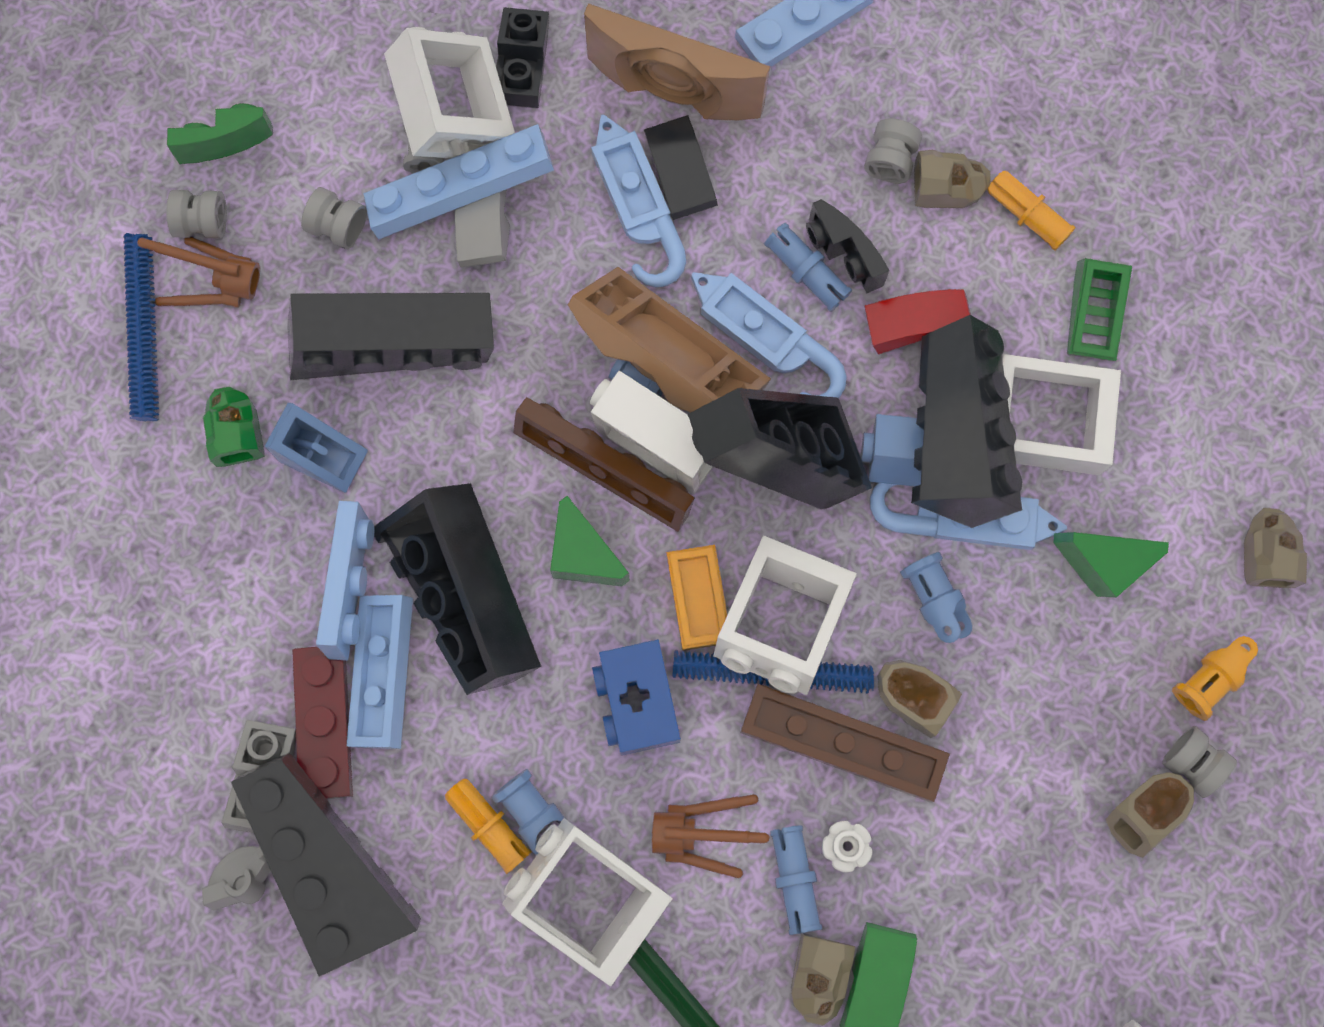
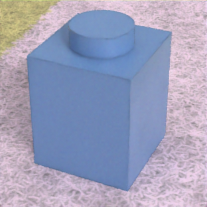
M876 414L873 432H864L861 446L862 462H869L868 478L870 482L905 486H918L921 484V471L914 467L915 449L923 446L924 430L916 424L917 418Z

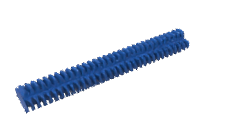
M126 233L123 236L125 238L123 244H125L124 266H126L124 277L126 278L125 283H127L125 285V300H127L125 306H127L126 317H128L126 319V323H128L126 334H128L127 340H129L127 342V346H129L127 348V357H129L127 363H130L128 364V386H130L128 392H131L129 393V398H131L129 400V404H131L129 406L131 410L129 412V415H131L129 419L144 422L158 421L159 419L153 418V416H158L159 413L153 410H159V407H155L153 404H159V402L153 399L159 398V396L152 394L158 392V390L152 388L158 387V384L152 382L158 381L157 378L153 377L158 375V373L153 372V370L158 368L151 365L157 364V361L151 359L157 358L156 355L152 354L157 352V350L152 349L157 344L151 342L156 341V338L152 337L156 335L155 332H152L156 327L151 326V324H156V321L151 320L156 318V316L151 315V313H155V310L151 309V307H155V304L151 303L155 299L150 298V296L155 295V293L150 292L155 290L154 287L150 286L154 284V282L150 281V279H154V276L150 275L154 271L149 269L154 267V265L149 264L153 262V259L149 258L153 254L149 253L151 250L141 248L137 244L140 238L152 240L153 237H148V234Z
M678 650L674 651L673 678H676L677 673L680 679H682L684 674L686 679L691 675L692 680L695 679L696 675L697 679L700 680L703 675L704 681L707 680L708 676L713 681L715 676L717 682H719L720 677L725 682L728 677L729 683L732 682L733 678L735 683H738L740 678L742 684H744L745 679H747L748 684L753 679L754 685L757 684L758 680L763 685L765 680L767 686H769V679L752 672L743 674L727 668L723 665L721 659L714 657V653L710 657L709 652L705 656L703 652H700L697 656V652L694 651L691 656L690 651L686 655L684 650L680 654ZM821 662L810 689L813 688L814 684L816 685V690L819 689L820 685L825 690L826 685H828L829 691H831L832 686L835 687V691L841 686V692L844 691L845 687H847L848 692L853 687L854 693H856L857 688L860 689V693L866 688V694H868L870 689L874 690V671L871 665L869 667L865 665L859 666V664L847 666L846 663L841 665L840 663L834 664V662L828 664V662L822 664Z

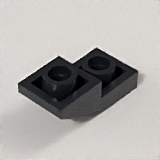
M503 7L497 40L498 59L496 70L507 105L539 108L548 40L549 11Z
M689 115L644 129L672 219L675 220L718 206Z
M822 199L813 202L809 222L806 223L807 233L813 246L817 250L823 247L829 260L846 253L847 256L844 257V264L848 275L854 283L861 281L866 293L883 287L890 270L868 237L856 224L834 206Z

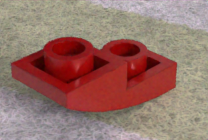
M964 289L913 293L864 306L872 345L878 354L922 341V336L971 315Z

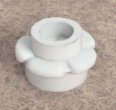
M839 821L829 828V835L823 838V855L826 859L832 861V866L836 870L852 872L855 867H864L870 861L872 856V848L869 847L871 836L868 830L860 824L851 825L849 821ZM849 841L852 843L851 851L847 852L843 849L844 842Z

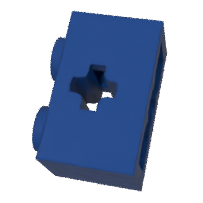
M659 639L599 652L602 665L592 667L598 697L605 695L609 697L612 715L602 717L608 746L619 744L620 754L623 756L680 743V733ZM637 686L639 693L648 694L650 699L642 701V711L633 713L630 704L622 705L620 699L628 697V687Z

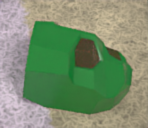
M232 387L214 389L206 401L205 415L203 416L206 448L210 462L216 467H226L265 457L257 410L249 397Z

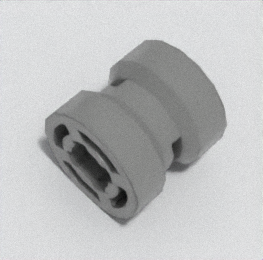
M892 118L880 120L877 123L873 136L876 145L874 149L868 152L864 169L873 178L893 184L906 183L910 179L913 169L911 155L919 149L922 132L915 125L904 120Z
M318 187L306 203L301 227L307 233L314 236L326 235L331 238L333 244L344 249H350L354 246L365 225L367 209L365 205L353 200L343 202L337 198L335 192Z
M189 190L170 191L166 210L167 224L172 237L190 238L194 233H202L205 238L223 239L226 233L227 205L222 191H204L201 195H193Z
M1193 726L1167 752L1162 764L1174 774H1183L1190 780L1194 791L1202 798H1206L1226 781L1236 767L1237 760L1224 749L1216 750L1209 744L1208 736L1197 726Z

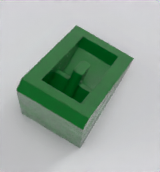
M566 496L560 500L550 567L553 579L621 587L629 582V572L571 499Z
M1077 532L1054 533L1053 540L1055 546L1097 597L1117 598L1168 553L1169 542Z

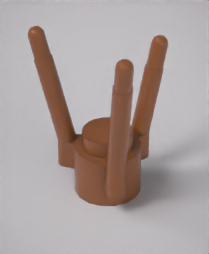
M194 237L184 238V243L217 259L146 238H140L137 241L138 246L213 269L212 285L213 287L220 288L222 293L157 297L155 299L157 306L224 304L239 308L241 298L252 300L255 296L260 278V264L253 262L252 258L235 255Z
M752 794L691 805H668V812H654L652 853L666 854V862L685 863L715 873L741 878L743 871L740 868L688 853L684 850H694L695 840L767 843L770 839L767 833L697 829L695 828L696 820L687 819L686 817L754 805L759 801L758 796Z

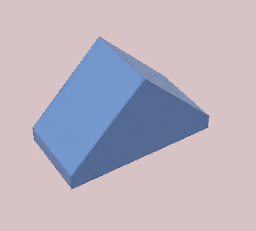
M289 402L265 444L267 450L280 463L344 493L347 492L368 452L366 448Z

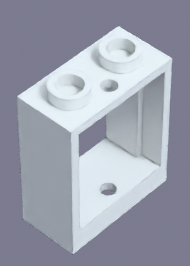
M423 27L406 28L384 53L413 156L454 158L515 133L487 37L466 35L463 32L447 33L431 31ZM427 64L460 68L474 118L441 114Z
M1003 354L1004 375L1010 387V396L1008 398L1009 413L1014 377L1089 388L1083 449L1016 439L1014 444L1016 464L1099 476L1113 464L1121 370Z
M621 371L617 372L612 381L604 379L590 400V404L594 406L591 410V415L597 432L667 478L678 481L687 491L694 495L713 466L704 463L702 455L699 454L693 444V429L688 415Z
M763 535L718 635L714 657L721 659L723 665L735 672L743 674L752 672L769 679V683L780 691L786 693H796L798 691L808 695L857 573ZM761 577L830 605L807 661L737 633Z
M563 818L558 827L553 824L543 833L535 848L538 854L527 870L520 868L509 880L504 890V895L507 897L502 905L511 916L611 987L673 898ZM572 842H575L636 887L591 951L527 906Z

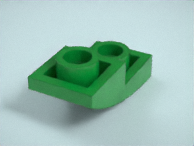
M239 103L231 108L215 109V126L210 127L203 123H188L183 128H167V147L179 164L216 160L245 151L273 135V125L263 107Z
M866 922L852 966L854 980L840 1021V1027H899L915 958L916 934Z

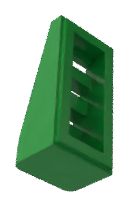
M1087 258L1077 261L1067 354L1108 361L1117 360L1132 272L1131 265ZM1092 278L1112 281L1111 290L1091 287ZM1089 296L1109 299L1110 308L1088 305ZM1086 315L1109 318L1108 327L1085 323ZM1083 333L1106 336V346L1082 342Z

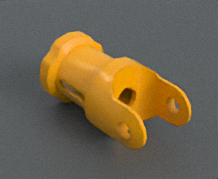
M1242 636L1235 639L1227 648H1220L1209 652L1201 660L1203 666L1185 684L1180 682L1172 688L1173 694L1193 716L1203 721L1208 720L1213 715L1212 708L1229 691L1235 692L1244 684L1247 667L1258 653L1257 643L1250 637ZM1242 644L1248 645L1249 648H1250V651H1248L1246 648H1244V647L1241 646V645H1242ZM1208 683H1213L1205 692L1201 691Z

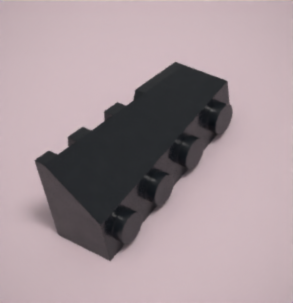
M968 315L922 336L919 388L926 395V402L924 406L917 408L916 424L924 430L923 446L915 449L914 467L921 471V484L912 487L911 499L912 504L970 528L1022 511L1020 496L1022 478L1016 466L1014 451L1016 432L1010 421L1008 406L1010 387L1004 375L1002 360L1004 352L1003 339L999 330L972 315Z
M471 483L425 489L374 526L376 541L378 543L386 542L394 555L389 563L399 579L406 577L418 596L413 604L421 618L431 620L439 632L435 642L466 695L508 685L541 667Z

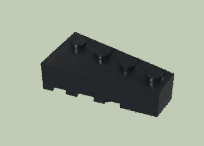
M490 293L290 294L287 324L290 380L399 370L422 371L444 366H453L454 369L472 370L481 367L482 363H487L494 350Z
M737 388L687 414L693 429V444L699 454L702 455L705 464L821 510L830 508L872 488L842 405L837 397Z
M290 752L247 771L231 781L319 977L418 930L421 920L419 914L410 903L406 902L394 887L393 881L381 867H378L362 847L361 841L350 827L347 828L330 807L329 801Z

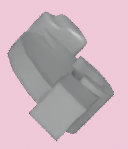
M260 846L240 847L227 854L218 863L209 879L208 886L202 888L204 906L215 911L240 902L254 904L260 900L265 892L264 880L271 871Z

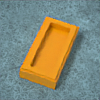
M715 544L666 552L682 650L716 646L718 635L727 617V610Z

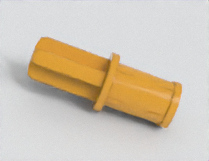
M1008 171L999 173L987 189L992 197L1019 219L1017 224L1020 227L1023 224L1027 225L1047 242L1054 251L1064 243L1076 228L1043 202L1046 198L1043 194L1037 197Z
M464 778L458 781L446 792L445 800L474 833L470 838L473 841L478 838L501 865L506 874L512 871L532 852L502 819L503 811L501 810L497 814L468 779Z

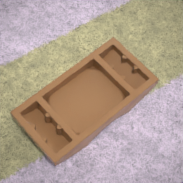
M588 3L584 12L588 59L605 76L628 93L647 90L666 101L682 105H692L704 119L737 121L761 118L765 105L770 66Z
M616 267L574 294L568 303V307L581 328L604 356L630 362L642 375L657 383L670 404L691 413L737 388L763 390L771 380L766 374L619 267Z

